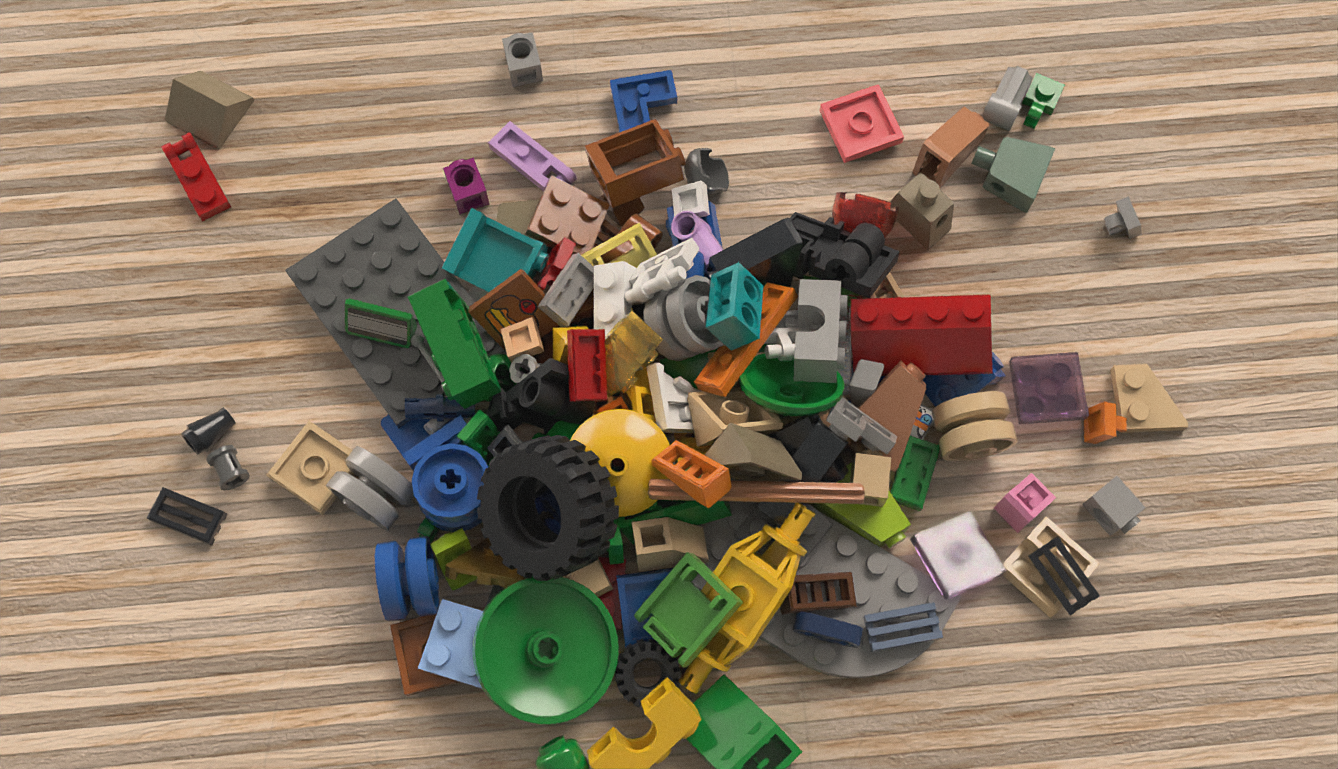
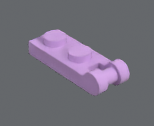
M511 121L488 142L489 148L542 191L548 181L546 176L551 171L557 175L556 178L570 185L577 179L575 173Z

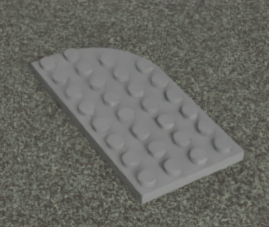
M729 501L732 516L698 525L703 527L709 562L704 564L712 572H714L729 547L740 541L734 536V533L759 502ZM818 511L831 521L833 525L797 569L796 575L852 572L857 607L812 612V614L862 627L863 633L860 647L842 646L795 633L793 626L796 614L782 615L780 607L759 638L806 667L836 677L868 678L880 676L907 665L928 649L934 641L871 652L863 618L864 615L935 602V612L940 622L938 625L942 631L962 596ZM698 574L692 582L702 590L707 581ZM839 581L834 582L836 600L842 601ZM821 583L823 602H827L825 584ZM810 584L806 585L808 603H812ZM927 613L874 622L873 626L877 628L928 618ZM926 626L876 636L877 642L924 634L931 632V628Z

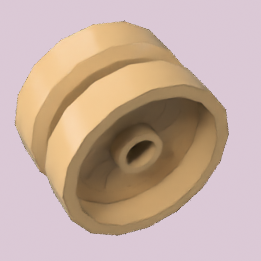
M987 391L967 394L943 402L932 410L935 429L945 433L938 441L944 460L954 462L979 459L1006 451L1017 444L1018 439L1013 423L1004 420L1010 414L1005 393Z

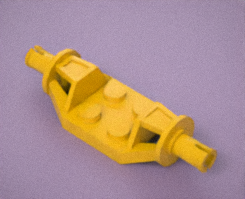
M794 504L795 506L780 528H774L765 524L762 528L763 530L731 545L713 573L744 603L693 660L679 679V683L682 686L687 684V690L697 694L713 668L728 672L732 667L731 663L751 650L792 589L801 556L804 557L807 553V550L800 545L798 539L811 519L816 515L803 504ZM771 538L775 539L763 555L756 553ZM706 582L701 590L711 601L717 595H720L708 582Z

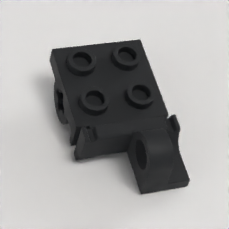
M797 212L790 217L791 222L803 241L794 277L798 279H803V275H806L809 271V275L821 280L841 281L842 288L870 298L898 262L899 251L884 245L885 238L882 231L873 224L861 223L850 233L844 230L845 222L840 221L837 225H834V218L829 217L825 223Z
M549 358L507 392H504L503 388H501L502 392L493 395L486 414L500 432L507 425L514 430L525 422L543 428L544 434H547L558 421L580 425L592 417L595 401L570 402L568 365Z

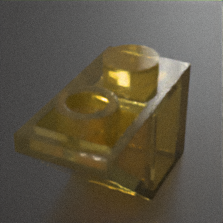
M633 311L621 318L605 336L608 397L618 391L627 392L638 379L634 375L641 366L646 368L659 354L655 349L663 339Z

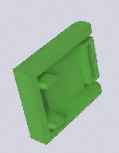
M687 552L636 611L634 618L638 622H643L652 613L654 616L648 620L643 628L671 657H677L686 648L687 650L678 660V663L685 668L693 662L744 602L694 553ZM700 574L720 595H717L711 601L692 581Z

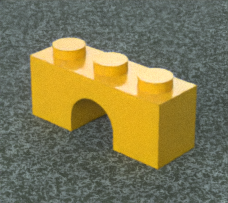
M666 677L640 701L645 715L652 721L650 730L640 738L631 739L623 736L613 726L587 750L590 766L593 769H649L654 763H661L668 757L671 748L680 739H686L696 731L698 723L702 720L696 706Z

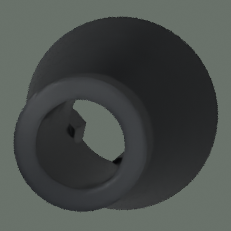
M223 407L213 414L186 425L187 429L181 435L197 455L203 451L208 453L236 422Z

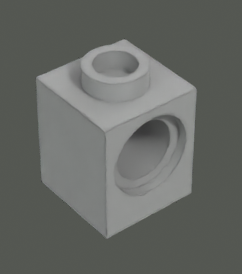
M533 32L526 34L516 33L510 37L503 38L504 53L512 86L516 87L543 81L541 63ZM522 55L527 56L526 58H523V59H518V58H517V57L522 56Z
M1118 476L1082 504L1110 536L1119 529L1124 534L1131 530L1141 521L1137 515L1146 508Z

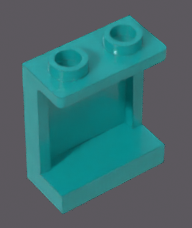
M471 208L442 269L490 292L521 268L533 280L536 272H542L547 264L549 254L546 252L548 247L544 243L535 241Z

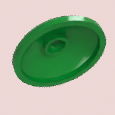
M765 353L755 356L739 378L741 389L755 404L766 410L786 416H809L822 413L835 406L841 400L844 392V380L838 371L836 383L794 381V357L791 361H779L778 358L767 359Z

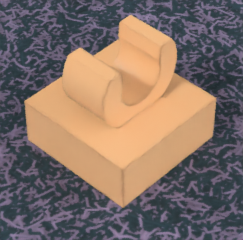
M532 317L501 329L507 357L511 362L522 354L533 356L544 352L537 323Z

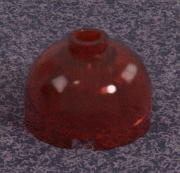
M847 192L836 193L832 211L834 225L843 221L845 222L844 230L852 233L859 224L870 223L882 231L884 238L892 231L899 211L898 206L890 208L892 203L862 194H855V198L852 200L845 199Z

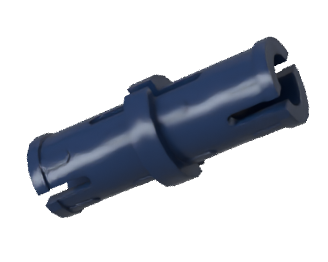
M436 394L435 398H405V420L437 419V422H444V419L457 418L460 415L462 418H472L475 415V404L464 409L455 399L450 401L448 397H443V394Z

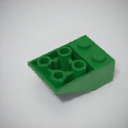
M725 674L693 703L702 720L698 723L696 731L686 740L712 769H786L803 752Z

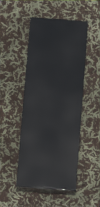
M821 421L817 422L792 457L802 472V479L784 482H820L849 442L836 435ZM760 502L757 508L781 526L795 506V503Z

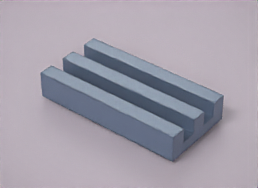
M935 602L864 615L863 618L871 652L942 639V631L938 625L940 623L939 618L935 612ZM927 613L928 618L877 628L873 626L874 622ZM926 626L931 628L929 633L877 642L876 636Z

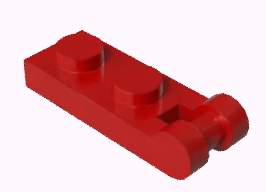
M191 132L182 136V140L174 144L168 142L162 145L161 148L195 211L203 222L231 208V205ZM190 151L192 156L181 161L179 155Z

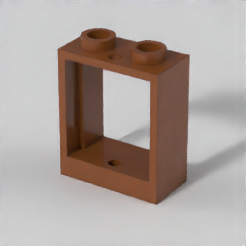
M656 119L585 145L590 169L612 208L684 180L682 166H685L686 163L683 153L679 147L674 148L668 129L663 130ZM653 151H657L661 157L660 160L616 176L612 169L614 166Z

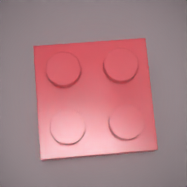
M879 84L820 105L819 111L844 163L903 142L904 135Z

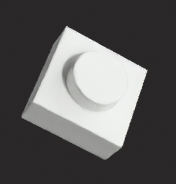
M697 181L672 189L674 217L682 211H691L698 217L710 215L707 185L704 182Z

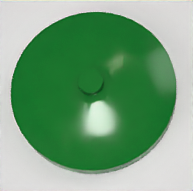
M532 577L508 586L487 605L477 623L472 653L478 681L486 695L498 708L508 715L528 723L557 724L584 714L605 694L615 674L619 646L616 627L608 609L590 589L565 577L556 580L552 578L548 581H537Z

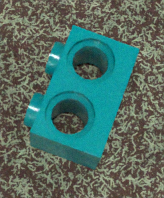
M739 262L711 275L706 328L731 351L760 339L763 285Z

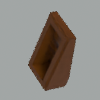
M852 572L796 575L792 589L780 605L781 614L812 613L857 607ZM836 581H839L842 601L836 600L834 586ZM821 583L825 584L827 602H823ZM808 584H810L812 603H808L806 589Z

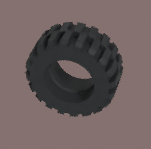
M547 435L510 446L491 460L490 467L485 469L481 478V482L484 485L478 489L477 500H481V506L477 508L478 519H482L484 528H481L484 538H489L492 544L489 548L495 556L500 555L503 558L502 563L511 570L517 568V574L528 579L533 577L537 581H548L552 578L556 580L597 561L598 557L607 551L610 546L609 540L615 536L617 525L613 522L619 517V506L615 505L614 498L617 497L615 486L611 487L608 479L611 475L606 467L599 465L598 461L600 458L592 450L586 452V446L577 440L570 441L566 436L555 435L550 437ZM537 480L547 485L557 499L561 512L559 535L551 531L538 514L535 504Z

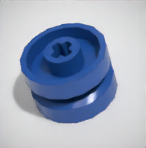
M454 443L437 446L424 454L415 466L411 481L414 497L428 522L440 530L455 532L463 528L466 531L482 523V519H478L477 508L481 506V500H477L479 487L484 485L481 482V478L488 465L482 456L472 448Z
M428 536L410 538L405 546V556L401 546L396 541L378 543L376 545V583L381 609L385 620L388 622L406 619L410 612L411 603L414 611L420 617L435 615L438 612L440 606L439 577Z

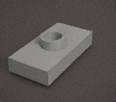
M579 253L573 254L538 305V308L560 327H568L594 288V266Z

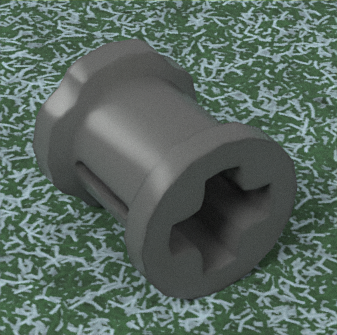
M233 445L222 446L212 451L206 458L208 464L213 466L220 478L218 484L221 490L224 491L239 487L250 477L248 471L242 469L236 457L238 452Z

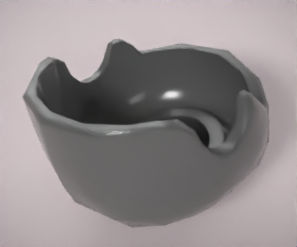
M697 148L688 154L685 162L684 174L688 184L697 181L704 182L707 185L708 196L726 192L729 187V175L725 162L721 158L710 157L711 148Z

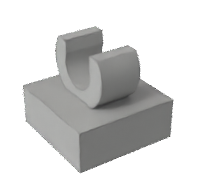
M1129 196L1116 201L1118 213L1104 218L1109 235L1117 234L1124 229L1129 240L1142 235L1141 224Z

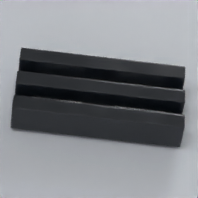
M162 487L147 519L212 546L215 541L214 536L216 532L219 533L221 529L220 524L222 520L225 521L228 514ZM166 498H169L214 517L210 522L167 505L164 502ZM162 510L207 528L205 534L161 517L158 514Z
M1058 536L1028 555L1070 616L1092 600L1100 597ZM1055 546L1089 594L1086 596H1082L1050 551ZM1043 554L1046 556L1077 602L1072 605L1038 557Z

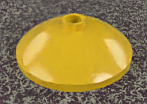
M611 409L590 417L579 426L571 440H577L584 444L586 452L592 450L600 458L598 461L599 465L608 469L611 475L608 478L611 487L615 486L617 492L614 502L615 505L619 506V517L640 513L658 501L649 498V481L651 479L669 478L652 466L651 460L670 444L664 432L654 421L632 410ZM620 458L624 461L625 466L622 471L612 469L611 461L613 459Z

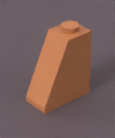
M964 106L924 141L912 173L915 176L919 173L924 174L929 180L935 181L939 188H941L983 141L989 124L985 122L980 114L971 112Z
M902 361L877 385L874 393L857 407L897 436L896 444L888 454L881 450L879 451L882 453V456L891 457L890 469L893 472L900 465L926 391V383L923 381L926 377L924 373L913 363L906 366Z

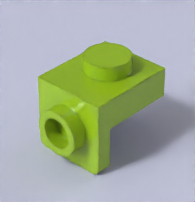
M463 528L453 533L444 534L437 541L430 544L444 577L445 565L472 549ZM460 573L456 580L447 577L445 579L451 590H456L476 580L477 576Z

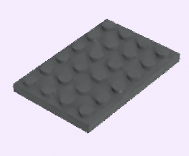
M395 198L285 271L399 429L410 421L405 420V398H435L436 394H443V397L447 395L442 391L441 381L418 347L411 345L410 348H403L346 333V299L350 298L411 313L417 325L415 334L423 336L424 345L430 354L432 353L431 348L407 296L446 279L469 307L475 302L455 275L442 269L443 259L397 198ZM474 319L487 355L507 354Z

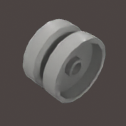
M699 275L689 277L678 282V286L669 291L661 290L654 293V297L646 301L644 309L645 329L657 351L669 360L682 361L724 345L706 328L711 281L707 277Z
M356 446L345 462L347 467L359 479L344 471H337L326 484V487L357 515L389 531L399 515L395 507L385 498L398 505H408L414 497L412 483L374 454Z

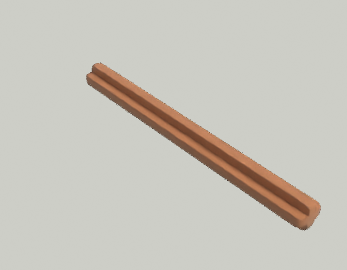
M651 479L649 481L648 495L652 500H695L670 479ZM731 481V490L718 501L862 504L864 502L865 490L864 486L860 483Z

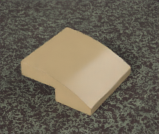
M1045 517L1002 563L997 571L1051 618L1063 605L1028 555L1058 536L1087 578L1100 563L1049 518ZM1055 546L1050 551L1078 589L1082 583ZM1043 554L1038 557L1065 597L1069 599L1072 593L1046 556Z

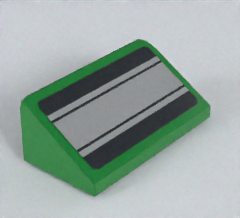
M350 298L346 299V333L403 348L411 347V338L415 335L417 329L416 322L411 313Z

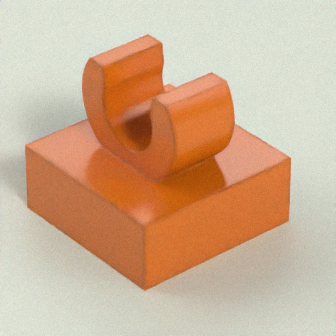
M1104 401L1084 410V442L1098 444L1116 437V431H1127V418L1116 416V404Z

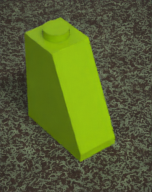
M852 462L846 465L849 472L842 480L836 483H850ZM888 491V499L883 507L864 504L808 503L879 547L885 544L889 549L896 546L907 538L904 533L911 526V523L890 491Z

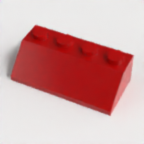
M991 294L851 299L853 371L855 372L858 362L863 359L882 363L884 369L881 376H886L900 361L906 366L913 363L924 375L993 374Z

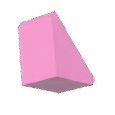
M1031 473L1009 491L994 509L1019 533L1056 497Z

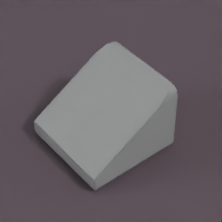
M863 359L858 362L849 385L851 404L855 407L862 404L876 390L884 369L882 363Z

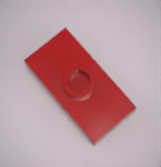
M605 329L567 330L570 402L607 400Z

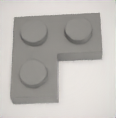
M843 397L831 408L826 419L831 424L829 428L836 435L845 440L850 437L855 442L861 436L863 437L861 442L872 451L881 450L888 454L896 444L897 436Z

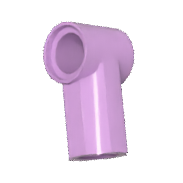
M682 211L674 217L671 224L673 235L682 242L693 238L700 248L699 251L704 256L705 272H707L709 258L724 250L712 234L710 225L691 211ZM693 226H695L694 230L690 234H688L690 229Z

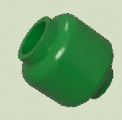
M564 735L548 741L538 749L540 755L535 763L537 769L590 768L589 761L575 739H565Z

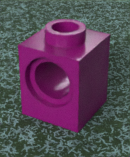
M474 157L467 160H456L443 168L459 215L469 212L471 208L478 209L490 204ZM463 181H472L468 186H459Z

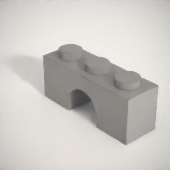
M800 279L798 327L812 328L816 331H796L794 381L836 383L837 369H844L845 348H838V342H845L846 321H839L840 315L847 316L848 295H841V281Z

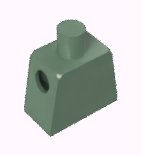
M1004 137L997 152L978 146L971 164L988 170L983 183L985 190L1027 213L1036 198L1055 148Z

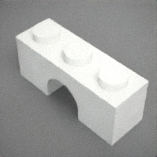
M625 261L594 266V329H605L606 371L613 374L643 370V337L634 331L631 323V307L633 305H641L643 302L638 301L634 304H629L625 299V292L633 289L629 280L637 269Z

